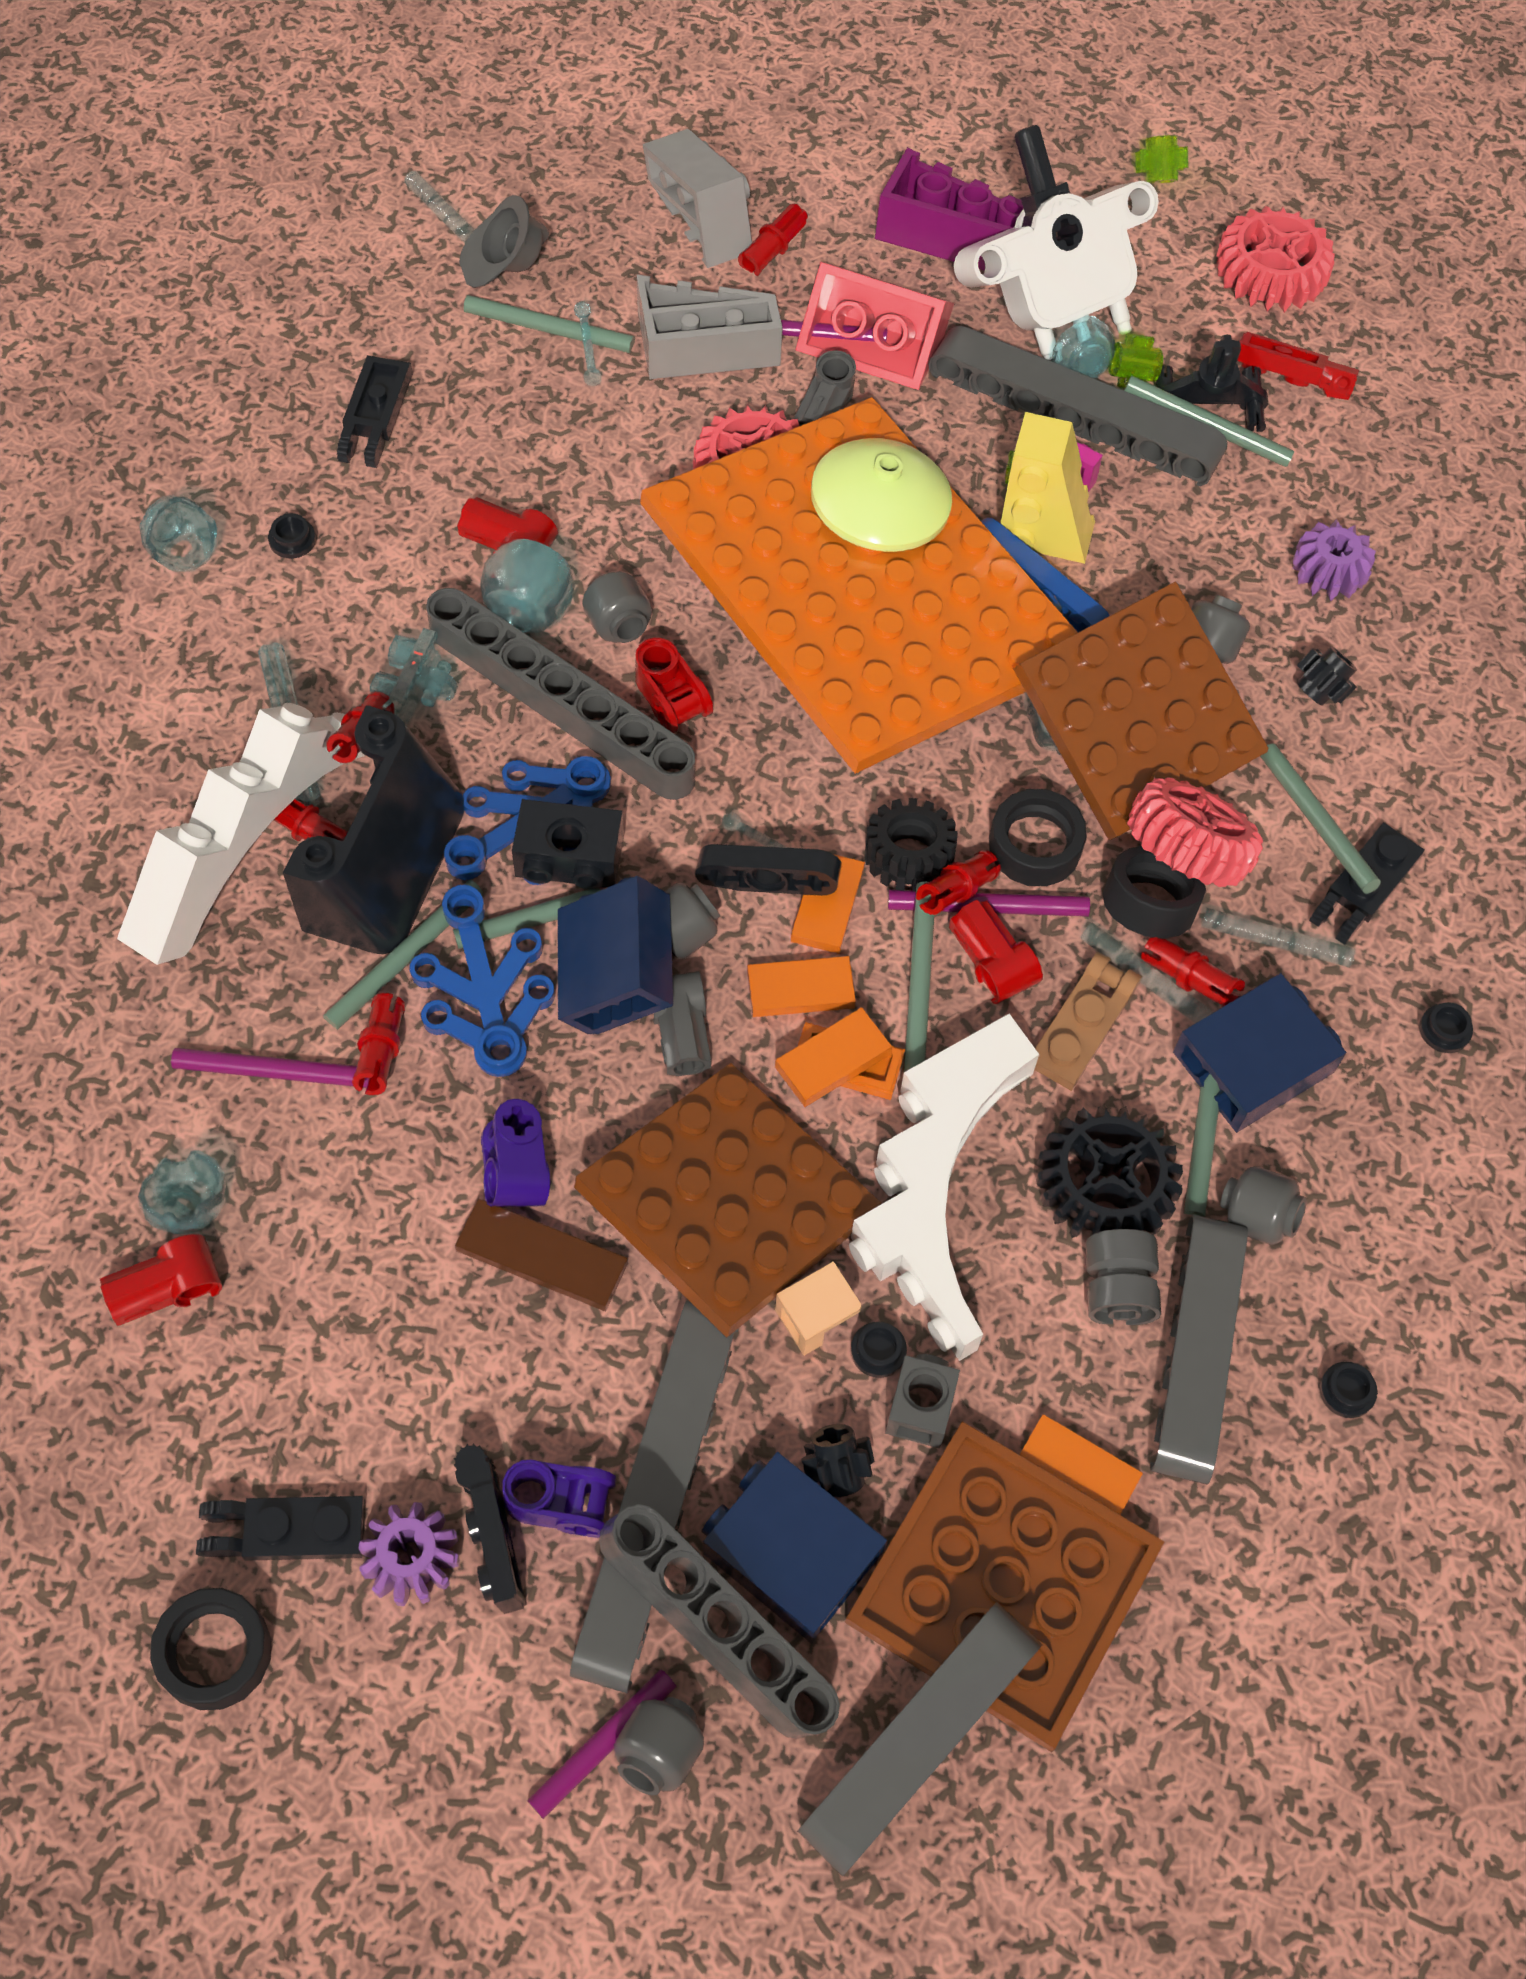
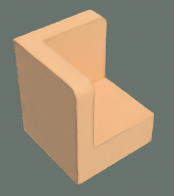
M834 1261L776 1294L775 1311L804 1356L823 1345L825 1332L855 1316L861 1310L860 1301Z

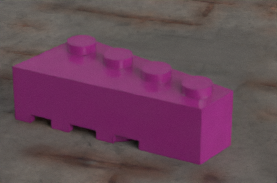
M907 147L880 195L875 239L955 262L959 251L965 247L1015 227L1016 220L1023 210V205L1020 199L1011 195L1002 199L994 196L989 189V185L977 179L968 184L953 177V168L937 162L934 167L919 161V152ZM980 256L978 268L985 271V261Z

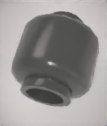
M617 571L600 575L589 585L583 596L582 605L584 612L596 633L605 641L627 643L636 640L644 633L652 615L650 601L638 581L629 573Z
M1216 594L1213 602L1197 601L1191 609L1221 663L1231 664L1236 660L1249 632L1250 624L1245 617L1239 614L1242 607L1241 604Z
M676 883L664 892L670 895L672 954L677 958L685 959L716 936L718 928L715 920L720 917V914L697 884L689 888L684 883Z
M1254 1166L1247 1168L1239 1180L1233 1177L1228 1180L1221 1197L1220 1206L1228 1210V1222L1248 1228L1249 1238L1274 1245L1280 1243L1286 1236L1293 1238L1296 1235L1305 1213L1307 1199L1300 1195L1299 1185L1293 1178Z
M668 1697L665 1701L657 1699L644 1700L635 1708L614 1743L615 1758L619 1762L617 1766L618 1773L630 1786L644 1794L653 1796L658 1795L660 1791H674L684 1783L704 1747L703 1733L695 1722L697 1716L694 1710L683 1701L673 1697Z

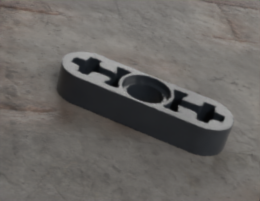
M710 844L700 850L695 877L703 885L736 891L823 896L832 894L837 890L842 863L834 854L819 849Z

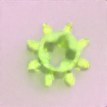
M1176 135L1146 138V149H1140L1139 152H1135L1136 173H1146V181L1150 184L1155 183V181L1160 183L1177 182L1178 171L1189 168L1188 146L1179 147Z
M1127 333L1125 343L1116 342L1113 345L1109 355L1108 370L1111 376L1119 377L1118 387L1125 388L1131 375L1145 382H1155L1158 379L1163 366V353L1160 348L1153 347L1154 337Z

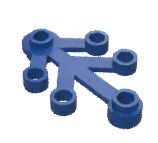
M582 756L572 760L566 769L529 766L524 761L514 760L507 763L502 770L503 783L506 788L519 792L527 789L530 785L555 788V790L544 797L489 792L481 786L468 788L463 793V806L465 813L469 816L480 818L486 816L489 812L512 814L515 816L480 839L469 835H461L450 840L444 850L448 872L460 880L474 879L484 871L487 859L513 843L522 799L592 807L593 803L602 800L610 790L611 779L608 769L598 759L589 756ZM514 771H522L526 774L525 778L520 781L511 780L508 776ZM582 778H591L595 781L591 785L577 784ZM474 797H482L486 800L485 804L480 807H473L468 803ZM571 846L562 847L563 851H571L576 849L575 847ZM465 856L475 859V862L470 865L457 864L458 860ZM524 878V880H525L526 882H528L529 884H532V885H541V884H538V883L530 882V881H528V880H526V879Z
M457 885L448 890L444 895L442 908L447 923L451 927L459 929L472 982L442 966L438 958L430 953H421L415 956L410 963L409 970L412 980L417 986L421 988L435 986L479 1010L484 1029L454 1015L449 1004L442 1000L428 1002L421 1011V1019L424 1028L433 1035H443L446 1033L472 1047L477 1065L485 1073L495 1077L509 1076L518 1071L525 1062L527 1047L523 1039L524 1033L538 1011L551 1006L555 999V989L551 979L545 975H533L524 983V997L504 1024L500 1004L525 965L535 962L540 958L543 951L542 939L539 933L531 928H523L516 931L511 938L509 952L492 976L479 927L485 916L483 897L472 886ZM463 906H469L474 909L473 914L467 918L458 917L456 911ZM529 939L536 943L535 948L529 952H523L517 948L518 944L523 940ZM430 964L435 967L434 973L428 977H422L417 974V970L422 965ZM536 986H544L549 990L548 994L541 999L533 998L530 995V991ZM436 1011H442L447 1014L446 1020L441 1024L430 1023L428 1021L429 1016ZM497 1045H506L511 1050L510 1054L504 1059H495L491 1056V1051Z

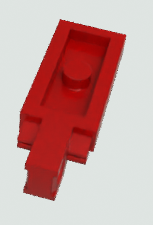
M1251 332L1244 333L1239 341L1241 351L1237 361L1242 362L1244 369L1252 366V372H1254L1256 366L1261 369V374L1267 373L1268 370L1284 375L1285 381L1296 386L1307 387L1309 384L1317 385L1319 388H1323L1327 397L1349 400L1353 392L1359 370L1329 361V356Z

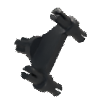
M1222 335L1220 341L1214 342L1211 354L1203 359L1198 371H1194L1188 376L1173 382L1172 367L1166 366V373H1164V365L1154 370L1156 387L1192 404H1240V408L1246 410L1248 430L1254 431L1255 426L1257 432H1263L1266 429L1264 409L1268 406V393L1266 389L1262 388L1261 369L1255 366L1254 374H1252V366L1245 368L1241 374L1237 364L1241 344L1239 341L1232 340L1231 335Z

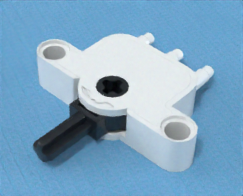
M1032 125L1017 131L1014 137L1031 194L1021 198L1023 210L1016 220L1015 227L969 245L959 251L954 262V272L958 281L970 288L1000 283L1006 306L1013 322L1022 329L1034 330L1041 355L1045 359L1058 364V347L1052 328L1060 327L1073 321L1075 332L1084 350L1093 349L1096 343L1089 314L1109 306L1113 322L1117 326L1119 334L1124 335L1131 332L1130 314L1125 298L1134 289L1138 275L1127 230L1150 220L1156 213L1159 202L1155 188L1145 181L1113 186L1084 199L1070 194L1067 182L1056 184L1040 127ZM1129 196H1130V198H1131V200H1132V210H1131V212H1130V210H1129V208H1128V197H1129ZM980 256L983 257L986 267L983 275L978 268Z

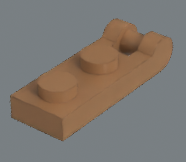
M1099 951L1093 956L1083 976L1035 1048L1039 1053L1035 1070L1070 1091L1073 1090L1143 978L1142 975L1131 969L1124 972L1110 964L1111 958ZM1099 981L1116 990L1111 999L1094 990Z

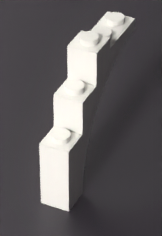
M284 703L283 706L260 709L240 762H235L230 766L208 769L189 823L156 831L117 939L157 965L184 957L192 948L203 921L223 885L267 826L314 782L345 764L331 757L340 748L339 744L330 752H328L326 744L328 738L341 727V721L345 714L335 712L331 716L315 718L309 710L293 703ZM360 751L355 759L364 757L365 755L362 754V752Z
M1010 1014L904 1072L899 1102L907 1118L912 1123H919L879 1145L876 1160L878 1167L874 1169L876 1179L883 1191L888 1196H893L894 1194H897V1196L855 1219L851 1233L853 1241L849 1243L850 1252L857 1265L864 1272L872 1269L880 1282L899 1271L901 1275L897 1277V1283L902 1294L912 1306L919 1303L922 1305L931 1319L927 1323V1327L934 1342L943 1352L951 1349L959 1361L978 1350L983 1333L962 1297L949 1256L945 1219L948 1184L956 1158L976 1124L1002 1096L1034 1073L1039 1053Z

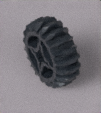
M1104 1103L1098 1107L1094 1118L1083 1107L1082 1110L1077 1112L1075 1122L1065 1117L1059 1123L1058 1133L1051 1132L1048 1134L1044 1143L1046 1150L1040 1152L1037 1160L1038 1167L1043 1170L1038 1173L1036 1184L1037 1187L1047 1189L1041 1198L1043 1207L1059 1205L1053 1215L1055 1224L1063 1223L1068 1218L1074 1221L1069 1232L1071 1238L1079 1236L1083 1228L1092 1231L1090 1236L1099 1232L1116 1229L1147 1231L1154 1235L1160 1231L1163 1225L1162 1219L1167 1220L1172 1217L1176 1210L1173 1202L1179 1200L1183 1190L1182 1185L1176 1182L1180 1180L1183 1174V1165L1172 1162L1177 1155L1176 1145H1160L1165 1137L1164 1128L1152 1132L1146 1129L1149 1121L1147 1114L1138 1118L1137 1122L1128 1119L1129 1113L1126 1106L1121 1108L1117 1117L1110 1115ZM1102 1142L1117 1144L1122 1146V1148H1111ZM1073 1153L1081 1160L1079 1167L1087 1176L1080 1189H1077L1073 1184L1068 1170V1158ZM1140 1162H1143L1151 1181V1195L1148 1198L1139 1189L1141 1183L1134 1175L1136 1166ZM1121 1168H1123L1119 1175V1178L1115 1175H1111L1108 1178L1103 1177L1101 1180L1098 1181L1101 1172L1105 1175H1109L1112 1172L1116 1173ZM1101 1201L1110 1202L1118 1207V1209L1106 1208L1095 1203Z

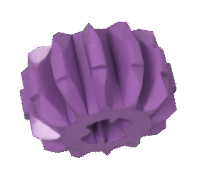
M1337 519L1329 527L1318 522L1311 531H1305L1296 547L1297 550L1293 558L1292 569L1299 571L1298 584L1310 583L1312 581V596L1319 592L1321 588L1327 589L1330 601L1338 595L1339 590L1347 598H1350L1357 588L1362 589L1372 573L1370 570L1375 561L1376 551L1369 548L1370 536H1357L1355 525L1348 529L1342 528Z
M414 1502L407 1518H403L397 1505H391L388 1509L392 1520L391 1523L386 1526L377 1519H372L369 1523V1528L378 1539H366L359 1543L358 1549L361 1554L370 1558L360 1566V1572L364 1579L376 1578L372 1590L379 1598L387 1595L394 1588L393 1596L396 1605L405 1606L409 1599L410 1589L415 1588L422 1604L430 1601V1593L425 1584L432 1580L441 1589H447L450 1585L448 1577L439 1567L451 1569L459 1566L460 1559L458 1554L447 1550L458 1542L457 1534L454 1529L442 1530L446 1519L440 1511L431 1513L424 1520L425 1513L422 1503ZM415 1542L420 1553H422L421 1556L417 1559L412 1555L413 1563L403 1565L396 1553L397 1550L401 1547L406 1551L405 1544Z

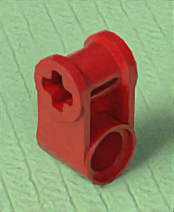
M654 637L645 640L639 645L635 658V682L640 692L650 704L655 717L663 727L675 733L678 731V725L700 714L703 717L713 714V703L707 688L700 678L692 672L671 641ZM657 667L662 668L663 670L657 671L652 670L651 668Z

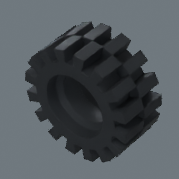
M909 798L907 806H903L900 799L893 800L891 810L884 804L878 808V815L873 813L869 819L865 862L866 865H870L869 872L873 877L881 874L880 883L887 887L893 880L896 881V890L904 891L905 884H912L914 892L916 891L917 883L930 882L940 876L943 868L954 862L958 831H955L956 823L953 818L947 820L948 812L942 807L938 811L933 812L934 803L927 800L923 807L917 806L918 798ZM907 838L915 839L928 847L921 850H907L897 846L894 842Z

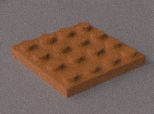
M1176 581L1013 668L1109 841L1130 830L1127 822L1133 808L1132 804L1138 793L1143 791L1146 784L1152 782L1154 778H1174L1178 782L1187 780L1195 787L1202 786L1205 788L1267 753L1269 748Z
M732 1063L725 1066L578 1174L574 1188L726 1338L775 1299L777 1293L792 1285L849 1238L855 1219L882 1204L881 1201Z
M962 1421L846 1617L845 1623L927 1675L932 1676L991 1607L998 1602L1043 1645L986 1712L1050 1752H1053L1165 1542Z

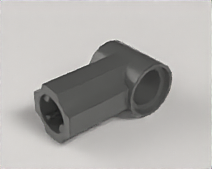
M833 350L822 354L818 358L815 376L794 419H798L799 426L844 409L845 405L852 400L856 364L849 354Z
M696 971L672 975L673 1006L654 1013L653 1023L654 1025H659L660 1042L667 1075L679 1077L699 1074L711 1068V1056L703 1018L706 1017L705 997L700 972Z

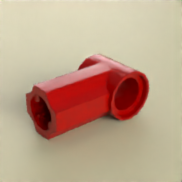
M478 497L474 499L469 498L466 501L457 524L460 536L499 551L507 563L511 564L515 561L529 567L527 569L529 572H533L558 536L557 526L552 519L538 510L526 509L520 515Z
M977 899L963 906L955 916L950 918L949 928L974 963L977 981L979 984L984 982L993 994L994 998L990 999L993 1004H999L1043 980L1042 968L1034 951L1024 941L1016 943L988 901L981 902Z
M188 1234L174 1238L159 1248L156 1257L99 1278L105 1303L117 1326L173 1304L177 1307L191 1306L190 1300L207 1293H211L213 1297L222 1290V1284L206 1238L201 1234Z

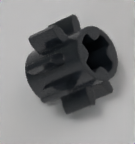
M1330 646L1324 653L1318 648L1316 650L1312 648L1297 664L1304 672L1296 681L1298 686L1321 706L1329 699L1334 703L1339 702L1341 704L1357 688L1349 680L1357 671V668L1344 654L1333 646Z
M833 1424L820 1428L812 1435V1443L805 1444L804 1446L806 1456L801 1458L804 1473L816 1483L820 1481L821 1487L833 1497H844L858 1492L865 1484L864 1477H871L873 1475L871 1464L875 1460L870 1438L862 1437L856 1439L854 1430L848 1425Z

